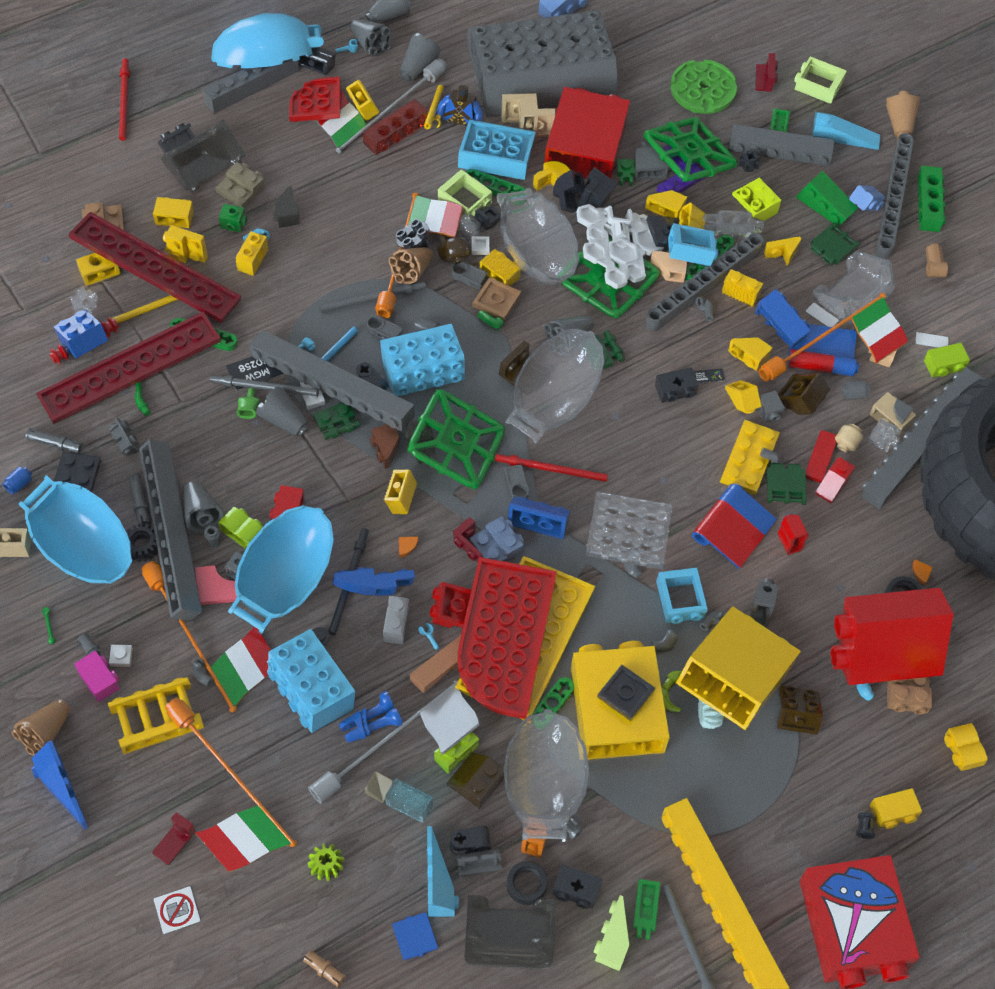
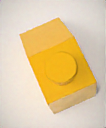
M672 190L648 195L645 209L663 217L679 219L680 210L686 205L687 196Z
M742 380L725 385V389L737 410L748 414L762 407L756 385Z

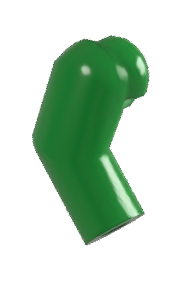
M483 310L478 312L477 317L493 329H500L504 325L500 317L495 319Z

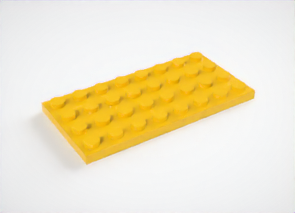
M523 556L520 565L557 571L527 720L522 719L530 722L532 714L538 706L587 607L595 586ZM460 678L455 688L459 689L461 693L472 697Z

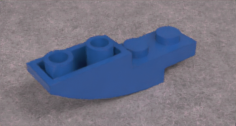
M361 567L354 571L340 570L334 573L332 583L341 589L358 594L386 596L395 595L397 587L412 585L415 575L413 570L401 569L394 573L380 572L374 575L373 568Z

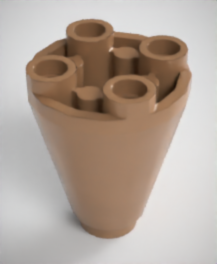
M901 91L898 95L886 99V107L897 140L899 135L903 133L912 135L920 107V97L911 95L908 91Z
M425 247L400 249L394 252L388 262L396 282L399 284H412L416 282L431 263L433 252Z
M63 700L54 701L19 720L11 733L15 739L21 741L26 746V751L34 756L47 742L51 740L54 742L68 717L70 707Z

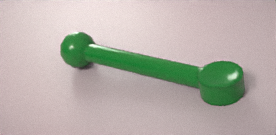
M44 607L42 614L46 620L49 635L48 643L54 644L56 639L53 637L51 629L50 610L48 607Z

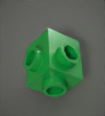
M223 204L219 215L220 228L241 232L243 226L247 224V215H245L244 208L237 205Z

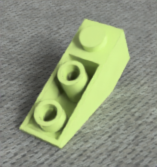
M621 895L618 901L613 900L609 910L612 917L610 921L605 920L601 933L605 934L602 941H597L593 952L597 954L595 961L618 971L621 969L629 947L624 900Z

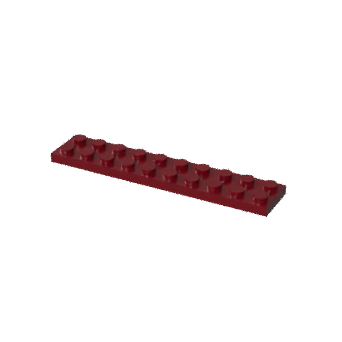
M89 212L69 232L70 239L194 309L204 312L205 315L219 323H222L241 301L239 294L92 212Z
M201 312L37 392L36 395L52 423L55 424L221 342V339L205 313Z

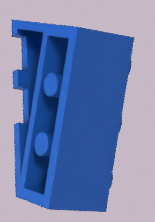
M775 289L759 301L755 313L758 316L762 314L767 319L765 323L768 326L772 325L777 330L776 334L790 348L809 335L811 331L809 324L798 316V311L794 306L788 304L787 298L782 292L779 293Z

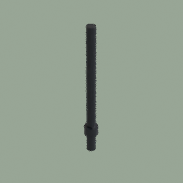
M366 528L361 529L359 539L355 541L354 554L348 571L357 569L361 555L365 552L367 545L365 542L369 530ZM344 589L341 591L328 631L331 635H336L350 591Z

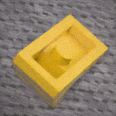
M801 237L767 242L764 251L765 257L777 258L783 256L788 266L798 251Z

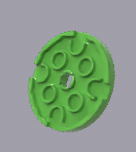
M704 59V62L691 60L683 63L675 70L671 79L670 88L674 99L682 107L693 113L711 114L721 112L732 104L737 92L736 78L733 73L724 65L712 60Z

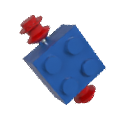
M86 309L78 311L74 316L64 319L53 326L63 346L58 344L57 350L50 349L51 353L49 356L54 364L58 363L61 365L62 359L68 361L69 353L78 358L107 342V337H111V332L118 333V323L114 318L111 319L110 317H107L108 322L106 323L99 322Z

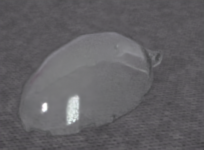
M531 188L508 194L498 193L497 201L501 207L500 232L506 249L519 268L538 283L553 286L560 285L574 275L579 262L577 253L578 242L570 222L564 214L560 213L557 209L558 206L552 201L549 202L543 197V194L539 192L534 194Z
M577 328L561 331L551 339L549 338L544 341L528 357L516 378L513 393L515 409L505 423L512 424L532 438L533 442L537 444L545 431L554 430L578 415L588 404L596 390L604 365L603 346L596 339L594 332H587ZM515 415H517V416H518L523 422H525L528 426H530V427H532V428H534V429L540 431L539 434L536 433L535 431H533L531 428H529V427L526 426L525 424H523L522 422H520L518 419H516V418H515Z
M545 709L543 713L532 716L530 714L517 726L516 733L511 738L507 747L504 764L505 789L516 817L523 823V840H527V838L562 839V841L566 842L567 824L574 819L586 795L589 767L586 746L580 738L578 728L566 716L552 713L550 709Z

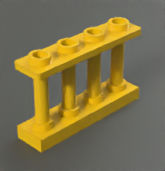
M188 677L176 678L170 683L158 684L152 689L137 691L125 698L118 697L108 703L111 714L118 713L124 737L118 741L123 754L193 732L190 727L186 729L184 727L179 728L166 714L167 710L165 709V706L168 704L166 697L178 693L179 699L183 700L191 709L186 690L191 689ZM155 700L159 702L165 722L158 727L152 726L146 703ZM138 706L144 730L143 732L133 734L126 710ZM197 713L193 718L195 720L193 725L199 730L204 728L200 713Z

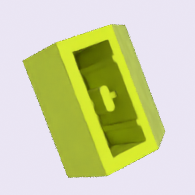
M760 177L732 193L754 218L765 221L778 214L781 199Z

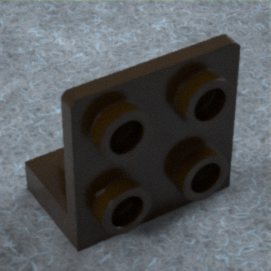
M524 340L500 362L499 375L522 393L528 395L549 375L550 371L529 356L530 344Z
M779 686L781 708L777 720V729L818 735L823 717L819 692L812 689L804 690L792 686Z

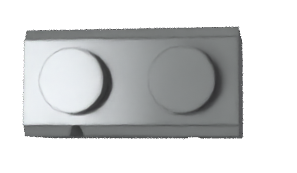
M389 596L383 629L384 642L403 644L409 613L408 598Z

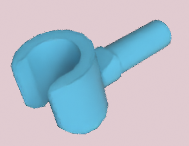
M351 39L349 45L335 49L336 53L348 50L352 53L357 52V40Z
M306 337L297 347L312 351L315 345L310 338Z
M426 623L427 632L424 631L423 627H419V633L427 636L435 650L439 649L440 647L432 634L433 626Z

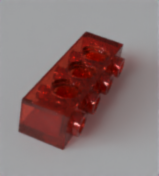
M416 99L412 100L363 132V144L375 155L386 151L393 144L398 143L407 135H411L415 130L423 127L428 110Z

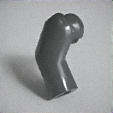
M697 297L695 304L705 313V320H714L712 303L703 297Z

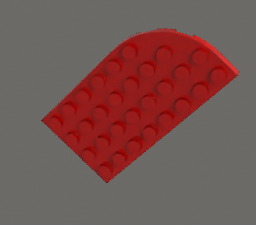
M479 557L458 647L457 663L460 678L469 694L485 708L498 714L527 720L557 571Z

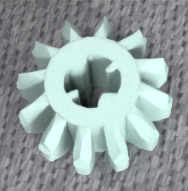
M699 699L698 717L702 727L714 729L715 727L722 726L724 716Z

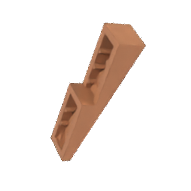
M461 635L410 673V681L424 694L451 669L454 671L458 667L457 657Z

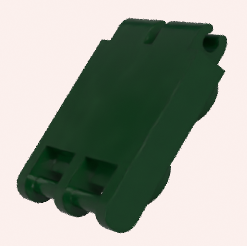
M832 223L816 236L810 246V250L818 256L822 255V259L829 265L834 263L838 265L861 244L850 238L847 232H843L836 227L837 224Z
M771 463L770 468L767 467L766 470L767 503L780 501L785 504L798 502L806 505L805 470L801 469V464H787V468H784V463Z

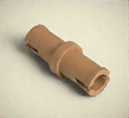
M313 950L306 954L308 958L305 957L303 962L316 970L318 976L321 978L325 977L337 988L344 983L342 979L346 980V975L334 968L332 962L329 960L325 961Z

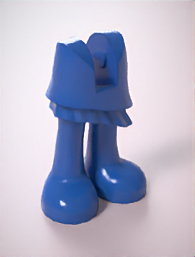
M385 690L380 694L379 704L369 710H366L365 707L361 712L358 710L343 720L339 727L341 731L350 730L355 726L358 727L345 735V739L350 743L359 739H366V736H369L374 730L388 725L400 726L403 722L397 709L394 708L389 694ZM387 713L385 716L368 723V720Z

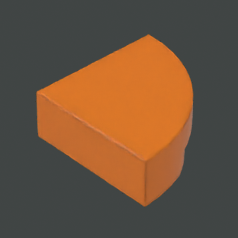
M399 537V558L408 556L417 547L418 537Z
M914 560L912 571L917 581L925 586L933 567Z

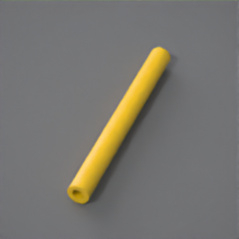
M443 85L437 86L424 124L426 129L431 128L444 89Z
M169 295L116 316L114 319L119 324L178 299Z

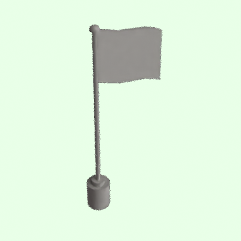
M454 680V684L338 775L335 772L331 773L328 771L312 783L308 789L315 800L321 804L341 788L340 783L342 782L340 778L420 715L427 731L438 743L441 755L477 728L479 720L476 713L462 697L460 690L455 688L458 680Z

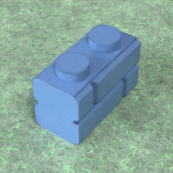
M859 185L851 194L849 200L857 204L863 211H879L884 206L886 197L873 186Z

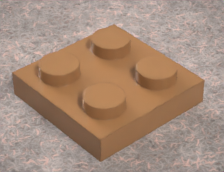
M490 277L473 301V307L483 310L496 318L500 317L505 321L519 300L521 291Z

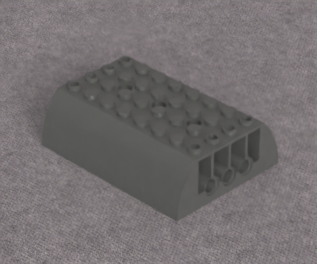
M600 10L471 27L468 29L466 44L486 117L501 116L502 94L536 93L538 109L557 108L564 87L573 89L584 88L589 92L606 96L617 95L616 58Z

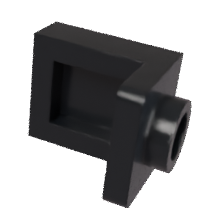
M491 205L482 211L479 208L475 210L476 223L486 230L502 220V214Z

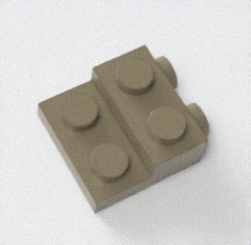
M236 162L226 172V178L215 187L216 193L244 208L265 187L264 177L259 171H251L246 163L240 164Z

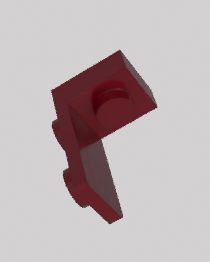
M469 517L453 531V542L459 549L463 548L472 561L476 560L478 562L479 557L483 558V555L467 540L474 535L476 530L475 521Z
M177 812L171 817L173 827L152 852L155 857L166 865L172 863L196 832L193 823Z

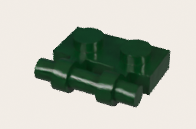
M610 330L603 332L605 339L601 340L599 334L583 339L581 343L597 372L612 367L614 365L613 359L617 358L619 362L625 360L624 352L617 345V339L611 334ZM610 346L612 351L608 352L606 347Z
M343 402L313 414L320 432L328 430L323 433L325 440L337 438L342 433H350L355 428L360 427L358 420L351 422V420L355 419V414L351 406Z

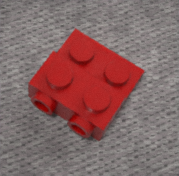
M443 581L438 587H435L432 592V599H435V603L431 606L429 616L433 617L432 623L451 628L453 625L463 628L471 589Z

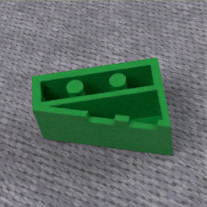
M823 170L796 196L797 199L831 223L837 224V227L858 209Z

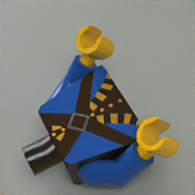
M460 85L458 90H453L451 95H446L440 101L435 113L436 118L433 121L437 120L439 122L437 128L441 126V117H443L444 121L467 126L469 120L482 122L483 110L479 102H477L476 95L468 93V86Z

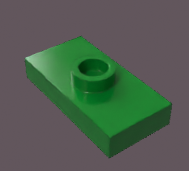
M774 108L770 130L787 132L790 111Z

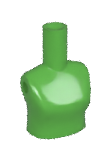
M254 388L248 389L246 397L238 399V409L236 412L240 418L253 419L256 417L255 412L260 404V399L254 397L256 392Z

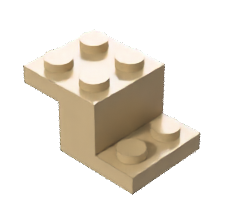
M536 93L502 94V123L518 122L519 129L535 131V137H549L555 118V108L538 109Z

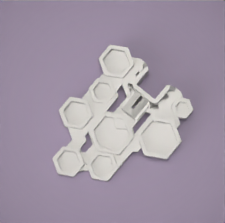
M587 204L578 207L576 211L577 221L588 228L586 234L589 242L583 246L584 258L594 264L599 263L606 267V284L618 289L626 286L628 279L634 283L644 280L646 274L643 256L645 254L651 256L652 251H662L664 248L655 246L646 221L648 216L632 213V210L628 209L625 218L622 219L613 217L611 206L595 208ZM608 234H610V235L612 236V241H610V242H609ZM630 235H632L633 243L630 242Z

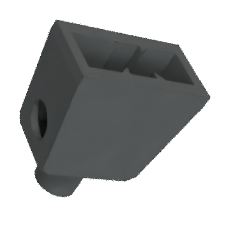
M642 142L640 148L635 149L634 180L667 178L668 164L660 159V155L653 147H650L648 142Z
M764 578L762 581H759L749 615L765 628L768 627L774 610L778 586L770 578ZM759 606H765L766 609L760 610Z

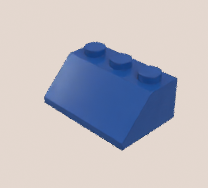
M514 496L510 502L508 519L514 527L564 539L570 518L569 510L563 507L550 506L544 502L531 501L525 497L519 498Z

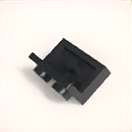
M182 123L175 127L176 131L172 133L167 131L160 135L162 139L158 141V144L168 160L198 144L190 130V123L187 125Z

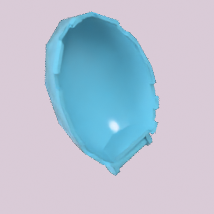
M261 13L239 20L224 30L213 44L211 59L212 62H217V66L233 68V65H241V68L275 66L283 64L284 60L293 59L294 62L300 60L299 56L312 55V47L323 45L322 29L317 24L307 26L298 18L284 13Z
M46 475L44 477L45 480L23 502L19 503L25 510V520L33 542L46 559L65 573L89 583L111 584L126 575L132 562L131 543L121 520L101 498L82 486L62 481L54 482ZM50 485H52V487L31 508H29L38 499V497Z
M303 505L285 510L280 516L266 523L250 541L238 564L234 585L237 598L228 611L230 614H236L258 628L259 632L263 634L273 618L283 617L299 607L316 589L329 564L334 541L331 522L325 516L322 509ZM240 602L254 613L265 618V622L263 623L238 607Z

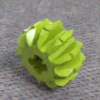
M324 843L321 850L315 847V854H309L311 861L308 862V867L312 868L311 874H318V880L326 876V880L330 881V875L337 878V871H343L344 869L341 865L345 862L344 857L340 856L342 854L341 850H335L333 844L330 845L329 849L326 848ZM327 859L330 860V863L327 862L325 865H323L322 862H326Z

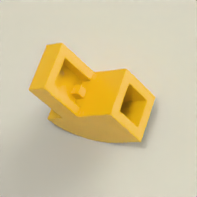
M546 162L543 165V171H539L534 175L533 187L538 191L549 184L554 186L556 180L562 174L570 171V169L561 162Z

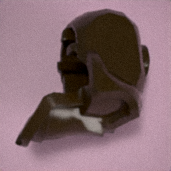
M457 231L454 238L442 234L439 235L443 245L438 246L437 251L443 261L459 264L465 262V259L468 258L471 244L469 240L462 237V231Z

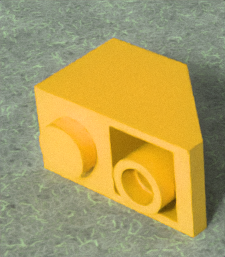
M758 337L734 338L730 341L728 352L743 361L748 367L758 371L761 365L770 358L773 347Z

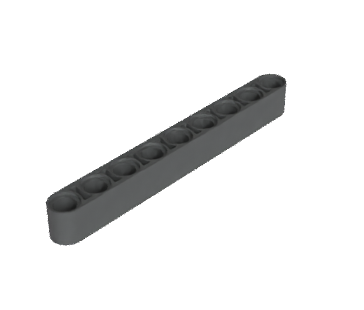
M908 133L899 135L894 149L875 250L876 257L881 260L890 258L895 245L914 141L913 137Z
M758 233L750 234L712 262L711 266L704 268L650 308L647 312L646 328L650 331L659 330L694 304L697 297H703L722 283L731 269L738 271L758 256L761 252L763 237Z

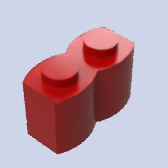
M798 514L785 516L777 533L787 555L801 552L805 547L804 542L809 537Z

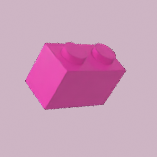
M94 651L74 663L77 672L98 702L119 690L117 682L120 680L114 670L109 671L107 668L109 664L103 655L99 656Z

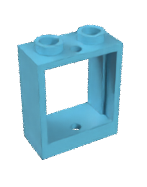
M673 223L668 236L670 258L711 266L713 260H716L718 255V249H716L717 239L714 237V231Z
M697 568L658 573L656 583L666 623L678 624L687 620L699 621L705 618L707 605ZM693 584L698 606L672 609L667 587Z

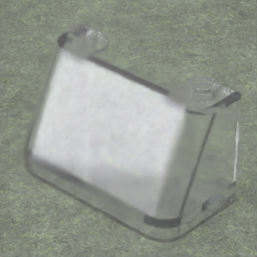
M856 251L847 259L848 272L829 290L823 284L818 285L813 290L815 301L843 321L879 297L880 293H884L887 298L895 287L891 261ZM852 319L846 322V324L854 327Z

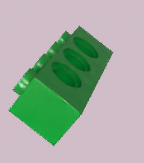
M921 166L918 173L919 230L940 232L942 225L946 223V215H944L946 202L943 201L945 196V188H943L945 175H942V167Z

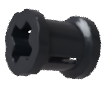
M868 812L858 813L859 828L856 831V836L862 839L875 838L873 830L877 817Z

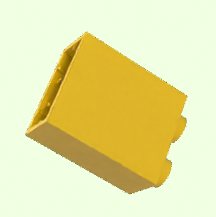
M732 606L690 656L676 684L746 730L786 677L801 651L789 644L784 638L777 636L756 622L752 617L745 615Z
M627 641L620 644L619 649L603 650L601 645L589 644L582 646L579 652L573 653L571 676L574 683V698L583 760L665 753L670 737L655 646L643 647L640 641ZM621 664L655 687L653 694L631 721L597 698V694Z

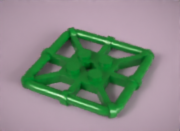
M698 117L677 122L670 121L666 125L644 132V138L660 155V159L666 162L683 182L694 181L707 176L713 177L717 173L737 166V159L721 143V139L718 136L716 137ZM692 125V130L688 133H683L679 129L684 126ZM697 128H699L708 139L703 140L697 133ZM668 131L672 132L675 136L671 137L662 133ZM657 141L669 144L673 149L665 151ZM709 146L716 147L721 153L713 151ZM678 155L686 163L684 172L671 157ZM707 159H714L726 164L714 167ZM699 162L705 169L690 174L691 164Z
M582 251L562 271L558 279L566 288L581 297L585 303H590L606 315L613 317V319H618L637 300L643 297V294L660 276V270L643 258L644 267L649 271H645L646 276L644 279L647 280L639 289H634L628 285L630 282L628 279L626 286L615 289L605 282L606 267L585 259ZM580 263L591 269L587 274L569 275ZM587 282L594 288L586 293L573 283ZM623 290L631 297L618 309L615 296ZM599 291L610 298L611 309L594 298Z
M438 389L431 397L424 413L418 419L419 423L410 439L409 447L407 448L408 452L438 470V473L441 475L445 474L466 487L477 489L483 482L491 463L495 460V454L504 437L505 426L478 410L475 405H470L443 389ZM438 400L446 417L443 425L430 418ZM448 401L467 411L464 420L453 415ZM474 415L493 427L479 430L468 422L471 416ZM426 425L439 432L435 440L417 444ZM496 434L489 451L477 445L480 436ZM459 435V436H460L459 439H460L462 442L456 441L455 438H454V436ZM437 447L446 452L447 455L441 464L419 450ZM472 452L484 458L477 477L470 461ZM452 456L463 462L469 479L447 467Z

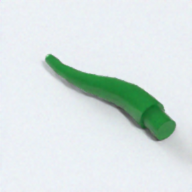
M138 382L136 383L134 395L135 403L144 416H148L151 411L143 399L142 385Z

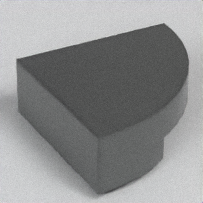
M898 398L896 399L893 409L897 420L903 424L913 408Z

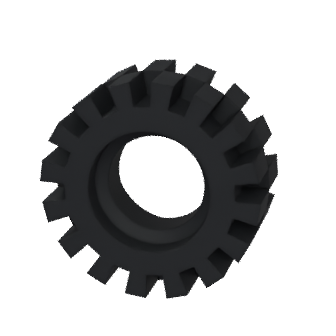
M139 524L138 528L136 525H133V530L127 529L133 561L136 558L137 562H140L141 559L146 562L147 557L151 560L153 559L152 554H158L153 527L150 528L147 524L144 527L143 524ZM140 538H147L149 540L148 545L143 548L135 547L134 543Z

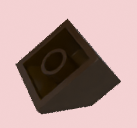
M820 373L793 374L778 393V396L783 406L798 415H811L825 399L830 388Z
M472 752L449 779L447 785L480 809L505 778L506 768L489 756Z

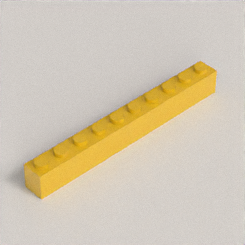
M685 798L664 808L661 817L662 822L673 834L671 837L676 847L679 846L682 851L683 862L691 868L693 881L696 885H700L703 891L702 897L706 904H710L715 922L717 924L720 923L725 941L731 944L736 962L738 964L741 963L745 970L743 974L749 984L751 983L754 989H790L688 799Z

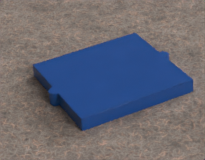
M426 912L413 917L407 916V919L392 923L404 961L417 956L423 957V954L438 949Z

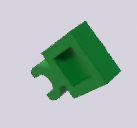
M617 159V177H620V186H623L624 181H628L629 186H632L635 175L634 159Z

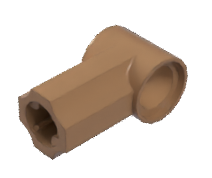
M938 244L927 246L925 250L927 277L945 278L948 272V264L944 262L942 247Z

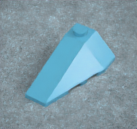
M815 112L813 137L832 139L834 143L879 149V134L835 115Z
M427 826L428 917L454 916L455 909H459V896H454V887L432 826Z

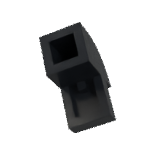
M570 170L556 180L553 196L559 198L561 210L570 213L577 211L575 194L585 189L583 173Z

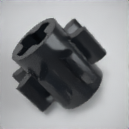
M747 151L745 155L741 154L739 166H742L746 172H753L755 168L759 169L761 157H758L756 152Z

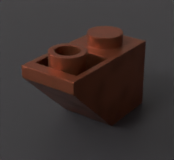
M385 424L371 429L372 437H369L372 448L377 450L378 462L383 463L384 468L387 469L399 449V435L396 429Z

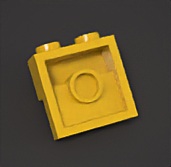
M172 225L164 233L163 241L166 242L165 252L169 253V256L184 263L187 262L188 258L203 263L208 259L203 235Z

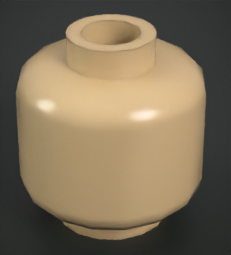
M854 424L843 425L835 437L838 449L843 452L855 451L863 440L862 430Z

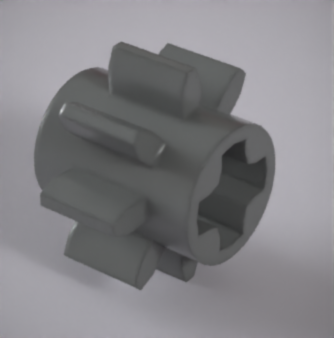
M568 814L565 815L557 824V827L560 828L558 835L565 841L568 838L575 840L583 831V828L580 826L582 820L576 814L571 817Z

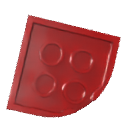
M340 77L314 79L304 83V87L300 90H295L289 102L290 122L340 118Z

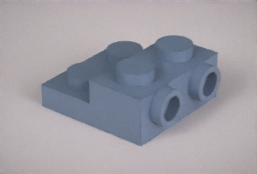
M501 516L487 524L486 529L470 537L469 542L482 553L483 558L506 562L523 552L524 539L519 533H514L511 521L509 519L505 520Z

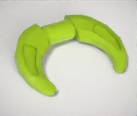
M682 671L669 673L666 676V681L661 686L664 707L670 712L681 711V708L674 706L669 700L668 691L673 683L677 682Z

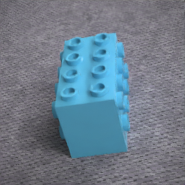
M452 324L380 340L382 365L391 391L396 396H403L465 380L464 354Z
M312 629L269 651L267 661L268 676L272 681H276L281 695L288 698L290 708L293 712L299 714L301 724L304 728L308 727L311 733L353 710L355 690Z

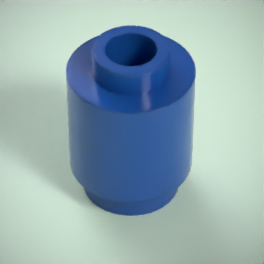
M18 466L5 478L2 485L12 495L16 492L19 493L32 481V473L26 467L21 468Z

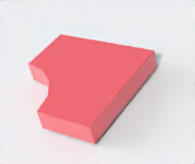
M215 565L195 567L196 584L201 605L230 603L236 600L235 581L222 578L217 573Z

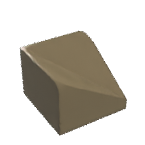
M375 771L365 788V794L384 803L394 787V781Z

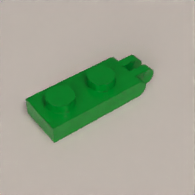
M638 880L633 929H637L636 938L641 939L642 930L646 931V940L650 939L651 932H655L660 882Z

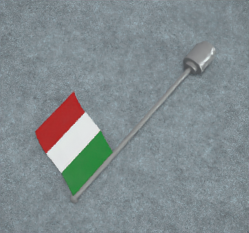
M440 58L431 62L423 69V79L367 125L360 113L346 99L343 91H341L340 118L317 120V122L332 138L337 147L336 152L340 154L342 153L341 150L424 81L427 80L433 83L445 74L447 64Z

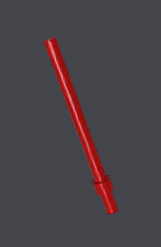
M127 58L122 59V68L120 69L119 140L121 141L126 140L128 78H130L129 60Z
M496 454L495 461L508 463L509 466L522 465L529 468L607 481L608 474L518 458L519 456L517 455L506 456Z

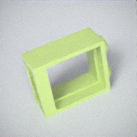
M810 56L808 61L803 63L800 70L801 73L798 72L795 77V90L831 104L844 82L847 71ZM810 72L831 80L833 83L830 88L806 80V77Z
M460 170L438 189V200L462 205L461 218L469 223L473 218L475 219V210L477 208L482 211L492 204V191L463 170ZM462 187L480 198L469 209L452 197Z

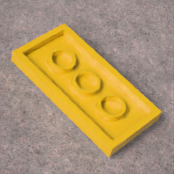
M744 420L720 483L728 486L730 484H739L745 492L756 495L769 462L768 459L760 456L762 448L773 451L780 432Z

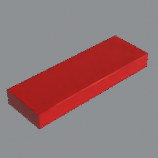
M820 430L805 472L807 479L818 483L823 481L836 444L835 434Z

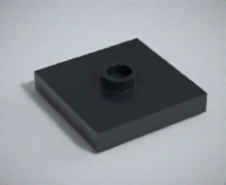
M649 215L646 221L655 246L669 248V233L673 223L679 224V219Z
M621 664L597 694V698L631 721L653 694L655 687Z

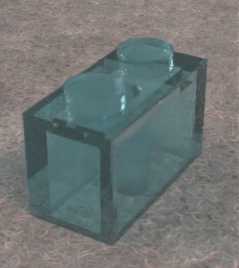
M395 778L385 796L386 805L422 823L433 806L432 796Z

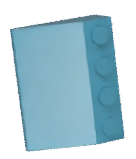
M469 120L459 150L458 168L466 170L475 169L483 173L525 180L536 132Z

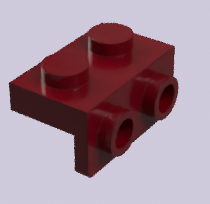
M775 53L768 54L766 64H756V91L772 92L774 83H777L778 73H775L778 68V61L775 60Z

